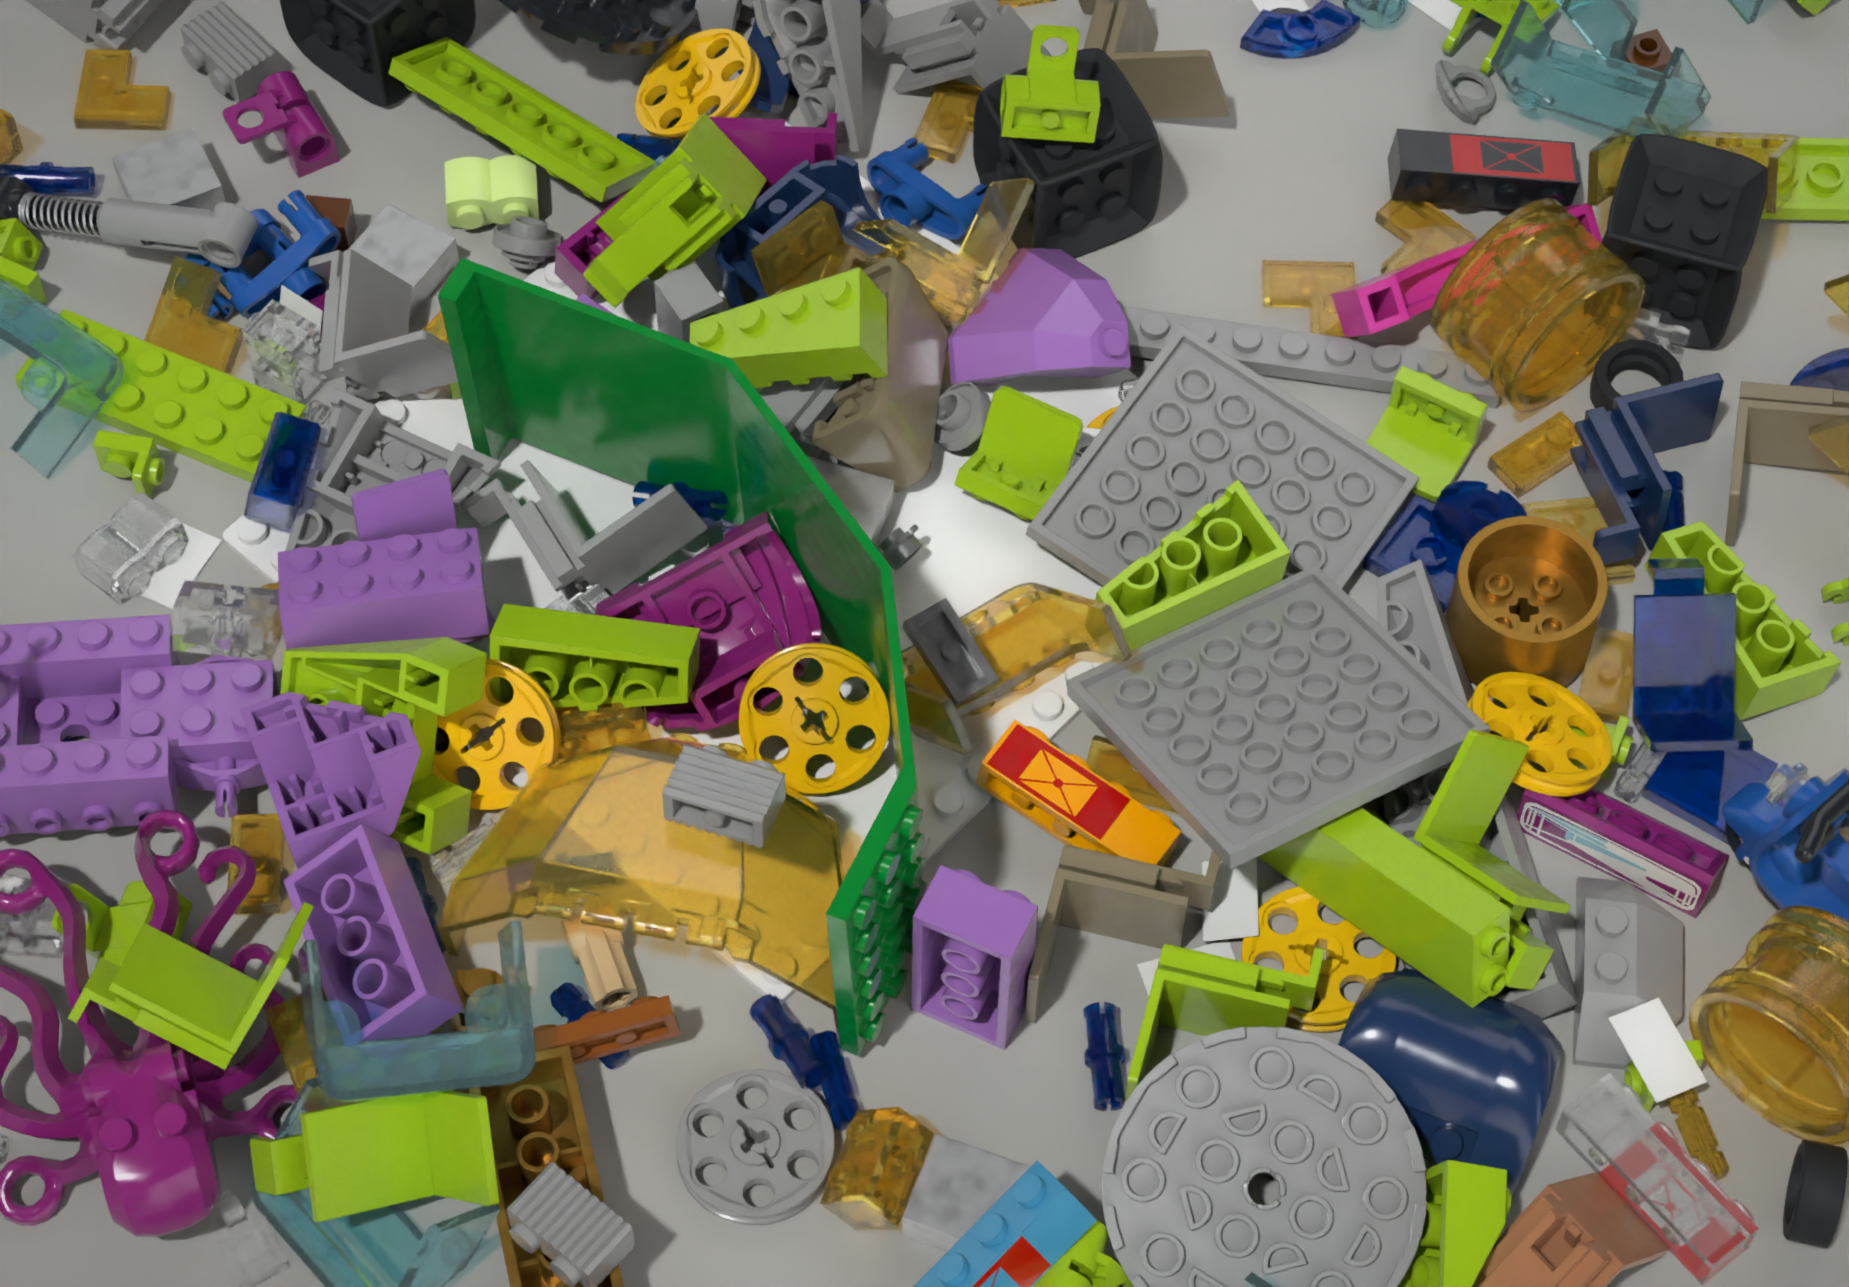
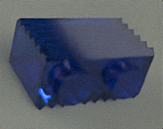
M283 412L275 413L248 492L243 516L249 520L278 529L287 530L291 528L317 451L322 430L318 423Z

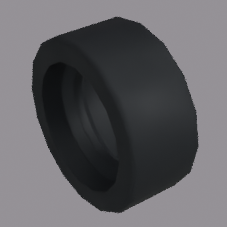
M1633 339L1614 343L1602 352L1595 365L1590 382V400L1594 408L1604 406L1606 411L1612 410L1614 398L1622 396L1609 382L1610 376L1615 372L1626 369L1639 370L1651 375L1661 386L1683 381V371L1677 359L1664 347L1655 343Z
M1803 1139L1799 1144L1789 1176L1784 1205L1783 1235L1787 1240L1827 1248L1832 1242L1841 1215L1847 1181L1848 1155L1843 1147Z

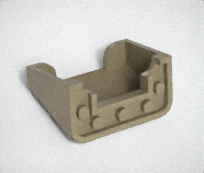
M889 257L863 270L887 298L888 377L872 378L868 373L853 374L850 387L834 394L833 403L839 406L835 415L828 423L822 419L815 422L812 443L859 471L894 480V492L897 493L916 482L922 481L931 469V455L942 376L948 348V332L910 268L897 259Z

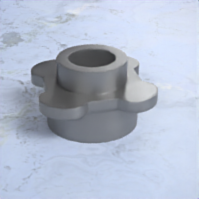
M916 524L906 533L898 527L879 545V548L884 552L882 554L895 571L909 561L923 546L914 535L919 529Z

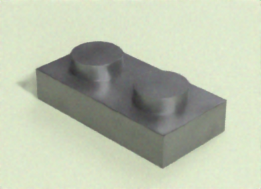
M947 598L904 621L903 630L955 709L997 685L998 676Z

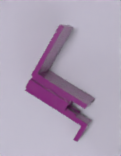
M828 112L827 128L785 126V119L709 117L766 178L767 181L756 199L792 168L806 159L810 165L823 160H836L837 113Z

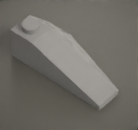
M752 0L757 25L763 37L770 36L781 58L777 61V64L783 75L789 74L800 96L797 104L808 126L827 128L828 112L837 113V151L860 152L864 149L860 0Z

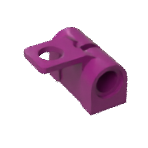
M280 71L271 74L260 83L256 96L223 110V118L240 144H246L273 132L287 154L289 163L298 178L339 161L336 141L296 75L290 71ZM256 111L261 113L263 121L256 127L245 128L238 123V119L246 112Z

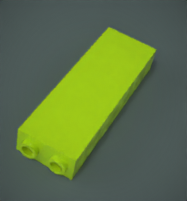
M1359 806L1258 856V858L1471 1008L1477 1006L1488 996L1497 995L1505 987V980L1509 975L1506 966L1509 962L1510 908Z

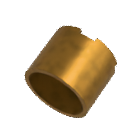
M1517 516L1502 519L1486 526L1468 542L1459 561L1445 619L1466 675L1473 683L1479 685L1484 679L1497 673L1523 672L1544 677L1565 687L1579 672H1582L1607 597L1608 579L1601 557L1590 542L1581 534L1551 519L1535 516ZM1529 695L1535 702L1542 701V699L1536 696Z

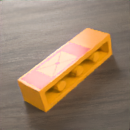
M1014 720L980 764L975 783L977 786L1063 844L1163 866L1174 852L1181 830L1175 827L1173 821L1166 814L1158 810L1148 809L1133 799L1131 793L1124 786L1116 782L1106 781L1094 773L1082 758L1074 754L1067 755L1050 743L1047 736L1037 728L1026 727L1017 720Z

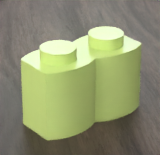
M504 155L491 160L480 157H461L444 162L446 210L449 226L472 230L492 223L510 224L511 218L516 216L539 219L537 170L534 161L519 155Z

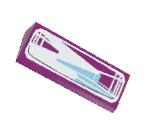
M1594 788L1574 796H1550L1525 789L1517 812V818L1523 833L1620 881H1628L1640 891L1694 918L1700 912L1729 857L1728 854Z

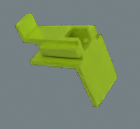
M703 113L696 119L676 150L597 219L596 223L613 242L591 261L583 276L612 307L616 308L624 301L627 294L646 277L654 283L655 280L662 278L667 272L673 269H681L691 264L746 216L766 183V178L718 126Z
M1471 729L1460 746L1413 839L1421 844L1420 848L1510 908L1509 945L1515 951L1506 966L1509 975L1505 980V985L1511 988L1532 990L1537 984L1554 949L1530 934L1531 928L1520 920L1527 907L1567 914L1571 905L1479 845L1528 752L1529 746L1519 740Z
M305 901L303 902L258 981L143 923L120 967L100 957L67 1019L77 1023L89 1000H92L133 1021V1024L225 1070L285 969L314 906Z
M1164 943L1127 1079L1125 1102L1147 1074L1159 1025L1208 1036L1223 1030L1239 1027H1286L1289 1006L1312 1011L1325 949L1314 948L1308 977Z
M423 1087L300 1114L301 1134L278 1139L266 1137L250 1139L256 1190L278 1196L309 1188L313 1221L322 1222L433 1195L484 1206L499 1203L488 1105L485 1096Z

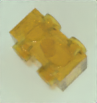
M900 1107L856 1111L853 1120L847 1127L846 1139L836 1164L828 1175V1184L820 1204L854 1230L897 1228L934 1133Z

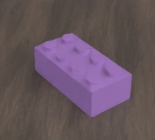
M477 527L465 529L449 528L441 532L417 535L401 534L392 538L369 541L353 540L337 545L313 548L298 547L293 550L278 552L279 612L286 650L298 647L436 637L458 639L490 635Z
M360 824L283 880L296 915L304 901L314 906L302 933L346 1051L384 1065L464 1009L397 840Z
M940 865L913 915L911 1010L1005 1050L1026 1009L1028 977L1035 950L1038 906L1032 904L1027 897L1013 890L1001 891L983 883L977 875L964 869L952 870Z

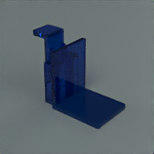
M1697 558L1649 559L1648 570L1653 576V595H1634L1633 723L1651 752L1752 750L1753 738L1734 712L1736 594H1704L1705 567Z

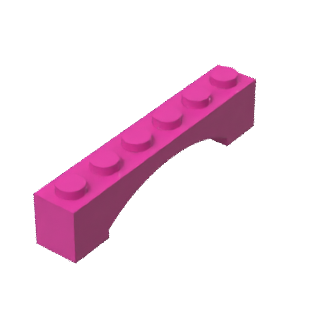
M1591 202L1566 206L1331 293L1345 338L1370 335L1410 320L1411 317L1475 290L1598 249L1602 243V237Z

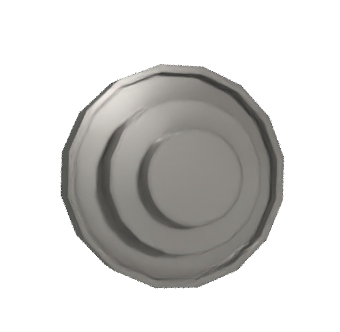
M516 216L511 218L510 224L494 226L492 243L497 248L502 249L503 256L510 258L511 266L522 269H536L537 263L547 261L548 256H555L556 247L561 244V235L548 230V223L543 220Z
M960 382L944 391L939 398L934 441L946 450L959 451L981 438L991 405L989 395L971 382Z

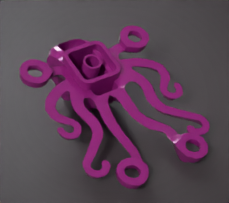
M158 810L146 815L139 824L134 852L140 875L151 893L155 904L153 915L148 925L172 937L180 908L177 890L172 885L169 877L185 871L194 863L197 858L200 841L193 821L182 812ZM164 828L176 830L183 837V843L178 851L170 856L156 855L151 850L150 843L156 832ZM237 846L219 847L209 852L198 868L199 879L203 883L208 884L214 881L216 870L222 863L231 862L239 868V876L217 902L189 941V946L208 956L218 935L255 882V862L245 850ZM13 848L1 850L0 879L7 870L21 868L29 872L32 883L25 891L14 895L3 893L0 890V912L17 916L33 911L49 898L62 918L63 973L66 993L72 1011L89 979L86 960L85 915L76 897L41 860L25 850ZM263 944L243 945L232 955L229 966L246 975L244 971L247 962L251 959H259L267 966L275 952ZM0 964V987L18 996L26 1004L30 1012L33 1027L32 1058L34 1068L42 1086L55 1100L60 1109V1112L56 1115L31 1111L13 1104L3 1096L1 1079L17 1049L19 1036L16 1026L5 1016L0 1015V1125L17 1133L37 1138L62 1139L77 1137L80 1140L79 1151L74 1157L61 1162L28 1155L20 1156L3 1167L0 1171V1212L10 1222L20 1226H35L48 1221L61 1206L66 1192L65 1184L99 1171L112 1220L136 1237H153L190 1228L210 1216L222 1193L213 1144L216 1138L239 1136L255 1132L258 1137L271 1139L301 1134L302 1128L291 1134L281 1132L275 1127L273 1118L277 1109L281 1105L288 1103L301 1106L305 1113L323 1109L321 1102L312 1091L295 1084L280 1085L271 1089L250 1110L233 1112L227 1110L223 1105V1097L240 1090L256 1080L284 1050L292 1022L286 1000L275 989H272L262 1006L269 1024L263 1038L242 1060L232 1067L227 1066L225 1070L139 1027V1037L133 1047L121 1042L108 1025L99 1004L89 1000L77 1025L89 1049L91 1059L84 1067L82 1073L73 1074L64 1068L59 1058L60 1021L57 1008L48 992L34 979ZM28 1174L39 1176L45 1184L42 1198L29 1206L17 1204L12 1194L13 1187L22 1176Z

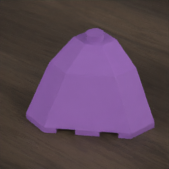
M1018 249L1008 261L1009 266L998 280L992 281L973 305L975 309L947 338L951 385L960 382H971L977 386H991L1019 376L1099 378L1131 368L1127 320L1108 281L1061 249Z
M286 692L240 709L297 869L304 866L360 824L387 836H390L395 831L421 755L420 747L407 715L389 712L385 718L366 714L364 706L330 700L326 706L308 703L305 695Z

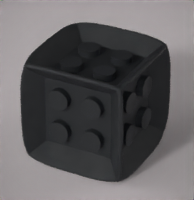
M280 0L287 31L299 50L313 64L361 98L382 107L397 103L412 93V91L405 87L403 82L388 74L392 58L444 37H448L464 47L472 36L476 23L475 0Z
M1099 48L1077 50L1074 69L1075 79L1095 80L1099 84L1101 106L1094 143L1001 137L1000 97L1003 77L984 88L978 96L973 124V157L980 183L987 186L986 191L992 189L997 195L998 205L994 212L1017 249H1061L1073 258H1077L1139 232L1153 220L1156 214L1161 190L1163 156L1155 126L1144 105L1119 67ZM1027 67L1011 74L1026 75Z
M1638 134L1631 142L1615 188L1609 210L1607 230L1597 252L1586 290L1585 313L1602 324L1642 337L1688 348H1716L1723 339L1729 325L1740 290L1742 268L1749 257L1757 234L1768 192L1769 169L1753 159L1724 149L1666 135Z

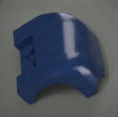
M840 154L837 155L836 160H823L811 165L806 159L792 168L756 199L746 216L719 239L720 242L715 253L720 286L731 309L858 267L864 270L889 257L895 258L908 266L917 281L933 268L931 243L925 239H907L888 227L874 212L864 195L859 176L858 162Z
M1403 968L1402 971L1386 972L1372 980L1369 979L1353 1006L1338 1045L1363 1060L1393 1090L1412 1126L1415 1128L1425 1160L1436 1164L1446 1160H1454L1507 1170V1188L1510 1190L1511 1199H1513L1560 1065L1561 1048H1559L1554 1034L1541 1022V1017L1523 1007L1492 996H1488L1477 1006L1471 1008L1418 970Z

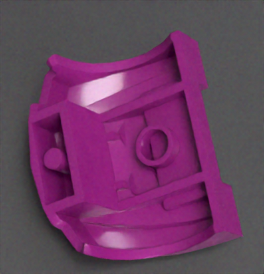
M768 511L725 533L724 540L649 582L641 585L638 581L596 604L595 615L700 628L699 671L688 703L645 706L647 722L655 727L662 725L667 729L696 727V730L703 731L738 720L744 688L754 671L767 658L787 647L803 643H820L821 623L815 601L798 564ZM811 658L800 659L795 664L793 671L798 679L803 675L805 667ZM761 688L753 697L754 704L758 709H762L781 694L774 688Z

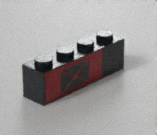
M1397 129L1387 158L1391 200L1551 212L1562 207L1571 206L1580 185L1575 142Z

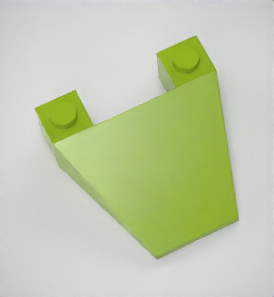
M448 637L298 647L285 650L280 695L286 692L302 694L306 696L308 703L326 706L330 700L364 706L366 714L384 718L389 712L408 716L420 747L421 755L395 831L389 837L431 855L467 836L472 791L432 774L438 715L445 717L482 700L487 653Z

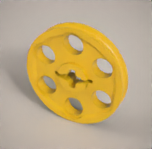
M729 29L705 30L681 40L659 57L644 76L635 99V113L639 123L656 142L665 146L678 147L698 116H701L703 113L706 114L715 105L720 104L718 109L708 117L737 118L749 104L757 89L761 73L759 57L742 35ZM728 47L723 55L714 59L718 51ZM690 59V61L684 68L676 71L677 67L682 62ZM743 69V72L740 74V76H738L736 79L732 81H729L730 77L735 72ZM666 94L660 103L653 105L659 96ZM681 116L677 124L666 129L672 120Z
M803 643L776 652L754 671L741 697L739 732L749 759L751 761H766L772 764L778 772L785 773V788L795 792L808 794L828 793L855 783L876 764L888 740L890 729L889 703L879 677L860 657L835 645ZM813 658L817 660L823 669L820 678L811 683L800 681L793 671L795 664L800 659ZM850 677L864 679L869 686L867 696L860 701H849L844 698L840 692V687L844 680ZM770 687L779 691L783 699L780 707L772 712L758 709L753 700L758 690ZM804 705L814 713L822 710L826 712L823 716L825 732L815 724H810L807 727L803 725L806 721ZM865 725L871 728L875 733L873 744L861 750L850 746L846 740V735L852 727ZM777 735L787 741L789 750L783 758L771 760L762 754L760 744L769 736ZM817 754L829 756L835 763L833 773L826 778L811 776L807 771L806 764L812 756Z
M486 659L482 700L445 717L438 715L437 727L444 729L448 734L449 747L446 751L435 750L432 774L461 786L457 780V770L459 767L468 766L476 770L480 777V787L478 790L472 791L470 808L502 809L527 798L549 777L559 755L560 724L555 707L548 694L532 676L522 669L504 661ZM501 677L510 682L514 691L511 702H499L492 696L490 682L493 678ZM523 718H535L543 725L544 738L541 742H530L522 735L521 722ZM500 719H505V723L493 731L494 734L490 737V741L478 742L471 749H465L466 745L477 738L476 734L479 733L480 728L491 727ZM517 762L525 768L528 776L525 786L516 787L506 780L504 776L506 763Z
M1523 672L1497 673L1487 677L1477 686L1466 705L1490 727V730L1499 733L1503 737L1519 740L1529 746L1528 752L1512 780L1513 783L1523 788L1550 796L1582 794L1595 786L1610 763L1612 743L1608 731L1599 716L1579 696L1554 681ZM1529 695L1542 699L1547 706L1536 703ZM1489 698L1498 699L1508 709L1498 707ZM1569 725L1581 729L1587 737L1575 733ZM1545 726H1548L1546 731L1540 733ZM1531 735H1534L1530 741H1527ZM1568 758L1578 760L1587 770L1576 767ZM1528 761L1540 764L1546 770V773L1534 769Z
M1298 886L1273 896L1258 909L1259 936L1243 937L1241 961L1256 964L1263 958H1273L1281 963L1283 971L1308 977L1314 948L1325 949L1326 959H1323L1315 994L1319 1001L1318 1007L1312 1012L1302 1013L1289 1006L1286 1026L1316 1033L1343 1030L1355 1003L1346 1000L1341 995L1340 989L1342 986L1353 981L1366 985L1369 979L1372 980L1382 973L1394 972L1396 955L1382 945L1383 950L1378 956L1373 958L1360 956L1355 951L1354 944L1359 939L1370 936L1346 919L1337 924H1328L1322 921L1318 911L1325 904ZM1285 914L1294 918L1297 927L1289 934H1278L1271 930L1268 922L1275 915Z

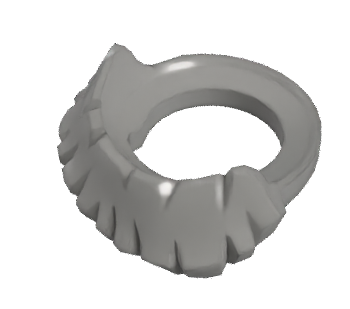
M1447 60L1437 62L1435 68L1437 88L1442 99L1446 101L1448 108L1453 109V113L1463 122L1470 123L1475 122L1478 114L1489 111L1495 101V88L1491 80L1484 73L1469 66H1455ZM1462 76L1473 78L1483 85L1486 90V97L1471 99L1464 95H1459L1455 91L1452 82Z

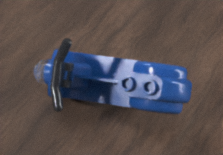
M1801 762L1795 764L1792 768L1785 763L1772 774L1767 783L1752 781L1724 804L1722 815L1726 821L1725 833L1737 859L1752 872L1763 891L1780 909L1812 936V943L1833 978L1839 983H1844L1849 979V972L1847 968L1849 969V843L1839 831L1841 827L1849 826V771L1845 768L1824 782L1818 776L1811 778L1806 774L1808 768Z

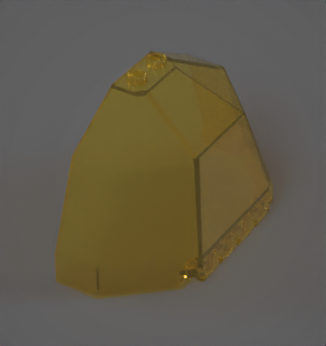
M674 733L666 738L615 745L540 764L451 883L438 927L449 955L459 957L464 936L469 927L512 916L528 919L535 914L573 921L578 905L583 906L582 924L624 932L629 915L635 916L633 934L672 942L677 941L680 927L686 926L685 944L717 951H723L726 948L734 961L749 963L832 1009L836 1033L839 1034L826 912L845 878L838 822L787 783H785L786 798L764 847L759 849L754 844L748 846L744 841L738 843L734 838L728 840L724 835L718 837L714 832L708 834L704 829L698 831L694 826L689 828L684 823L679 825L674 820L669 822L664 818L662 792L672 769L675 767L679 754L683 750V746L688 744L702 748L703 746L710 745L699 743L692 736ZM720 743L719 746H715L722 749L731 758L748 763L755 760L748 756V751L740 745Z

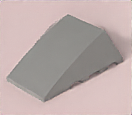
M335 387L330 402L333 407L327 424L323 425L318 441L320 444L319 453L314 469L310 468L305 484L307 492L302 508L297 510L285 551L298 547L313 548L343 544L353 540L358 541L351 500L353 493L439 469H445L450 477L456 514L463 506V502L477 492L501 466V463L460 443L456 445L452 452L384 421L376 405Z

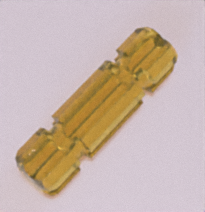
M1695 1088L1665 1099L1671 1113L1678 1116L1675 1122L1690 1157L1697 1158V1163L1694 1166L1700 1180L1704 1183H1711L1726 1177L1729 1172V1165L1723 1152L1716 1149L1719 1142L1704 1108L1696 1104L1700 1099Z

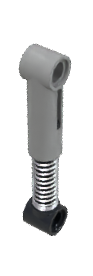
M0 176V220L17 218L28 230L33 228L101 237L105 243L198 254L218 266L235 268L240 265L258 227L257 219L251 212L229 202L217 204L214 210L109 198L103 203L102 201H88L87 199L81 200L80 198L74 199L73 197L67 198L57 195L53 197L49 194L47 196L45 194L39 195L30 185L16 177Z

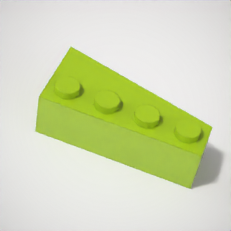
M858 267L691 322L690 344L733 359L754 388L771 387L774 381L789 380L793 385L809 384L810 378L829 376L834 381L852 380L853 374L868 373L872 378L888 377L887 298L864 271Z
M1237 479L1225 489L1223 496L1213 504L1208 502L1195 513L1194 519L1178 532L1173 530L1160 542V546L1148 556L1138 558L1098 590L1090 624L1112 656L1116 658L1283 580L1290 550Z
M1699 521L1661 533L1645 564V568L1739 720L1822 694L1840 666L1841 661L1830 650L1824 653L1809 638L1812 631L1799 618L1792 621L1774 603L1777 596L1765 584L1759 585L1755 583L1743 571L1746 564L1703 521Z
M504 603L490 633V659L512 664L532 676L548 694L555 708L578 706L579 711L599 710L601 704L622 703L624 708L688 703L699 671L700 628ZM495 677L491 680L490 692L492 696L499 702H511L514 691L510 682L501 677Z

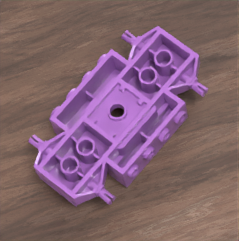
M170 614L0 625V837L10 834H53L58 831L82 829L102 831L110 827L139 826L146 815L158 810L178 811V786L191 790L214 791L216 795L215 814L225 818V802L227 801L226 806L229 818L237 814L236 793H240L242 789L267 784L240 709L279 695L273 659L253 660L236 654L237 633L233 629L227 628V644L224 629L218 630L215 634V655L195 664L180 665ZM74 736L89 738V740L66 742Z

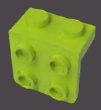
M1402 365L1393 380L1389 405L1366 443L1420 477L1411 492L1430 501L1438 502L1444 498L1478 441L1488 404L1477 400L1470 393L1457 391L1434 380L1426 373L1416 372Z
M1001 386L994 392L978 450L958 470L955 486L970 492L973 497L979 500L991 501L1011 510L1014 515L1021 519L1033 520L1071 470L1083 431V422L1078 417L1008 386Z

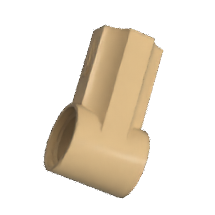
M609 904L562 919L561 923L574 963H579L585 983L596 1010H617L626 1007L631 1000L638 997L637 987L623 952L624 941L612 905Z

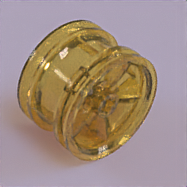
M1545 198L1528 203L1507 215L1488 230L1467 251L1441 287L1432 308L1430 324L1432 331L1442 341L1447 342L1448 346L1458 356L1463 357L1499 395L1505 397V400L1512 408L1518 412H1532L1555 402L1570 392L1594 371L1602 352L1614 343L1620 342L1640 309L1645 293V283L1642 277L1634 270L1628 268L1627 264L1618 255L1611 253L1585 229L1583 223L1572 214H1569L1568 210L1555 199Z
M1802 905L1783 907L1777 910L1750 939L1746 947V953L1731 969L1717 975L1707 989L1694 1000L1689 1010V1026L1693 1039L1700 1040L1703 1057L1708 1066L1742 1103L1772 1125L1797 1138L1838 1145L1849 1140V921L1815 907Z

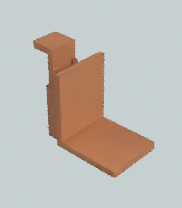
M1593 1172L1547 1185L1496 1240L1472 1287H1606L1621 1271L1661 1258L1668 1251V1247L1597 1173Z

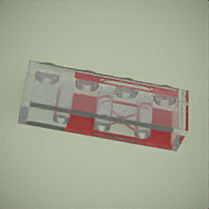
M1609 1072L1563 1108L1555 1130L1654 1232L1701 1285H1704L1748 1249L1759 1229L1754 1223L1750 1211L1740 1201L1731 1199L1716 1184L1713 1173L1703 1162L1693 1160L1679 1145L1677 1136L1672 1129L1661 1121L1657 1122L1642 1107L1639 1096L1630 1086L1625 1083L1620 1084Z

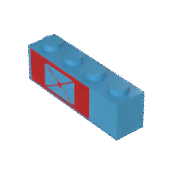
M1036 1161L913 1287H1033L1097 1220L1039 1161Z

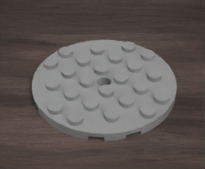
M1239 1027L1223 1030L1202 1037L1166 1057L1144 1077L1123 1105L1108 1140L1103 1162L1101 1187L1106 1228L1113 1250L1133 1286L1397 1287L1416 1254L1422 1236L1427 1205H1425L1427 1190L1426 1168L1415 1128L1412 1126L1393 1090L1378 1073L1347 1049L1317 1035L1286 1027ZM1259 1173H1266L1272 1175L1277 1180L1279 1194L1273 1203L1261 1205L1255 1203L1250 1198L1248 1184L1253 1176Z

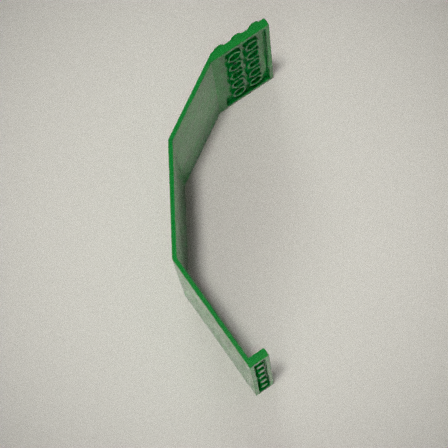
M461 258L439 292L438 300L474 450L498 460L509 440L514 438L653 493H657L668 484H673L694 509L738 526L768 511L798 564L819 613L821 631L832 645L844 648L864 660L875 671L885 689L889 703L897 779L826 912L840 1049L859 1057L867 1041L874 1043L877 1040L885 1021V1014L882 1011L889 997L897 999L904 987L907 978V970L904 968L912 954L913 915L927 887V882L922 880V873L926 859L921 857L924 834L920 833L919 830L923 809L918 808L916 772L891 566L733 359ZM856 677L865 690L869 692L867 682L860 677Z

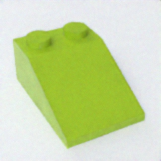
M1446 1160L1425 1171L1427 1190L1425 1205H1427L1423 1232L1416 1254L1397 1287H1472L1506 1223V1217L1511 1207V1193L1507 1188V1170Z

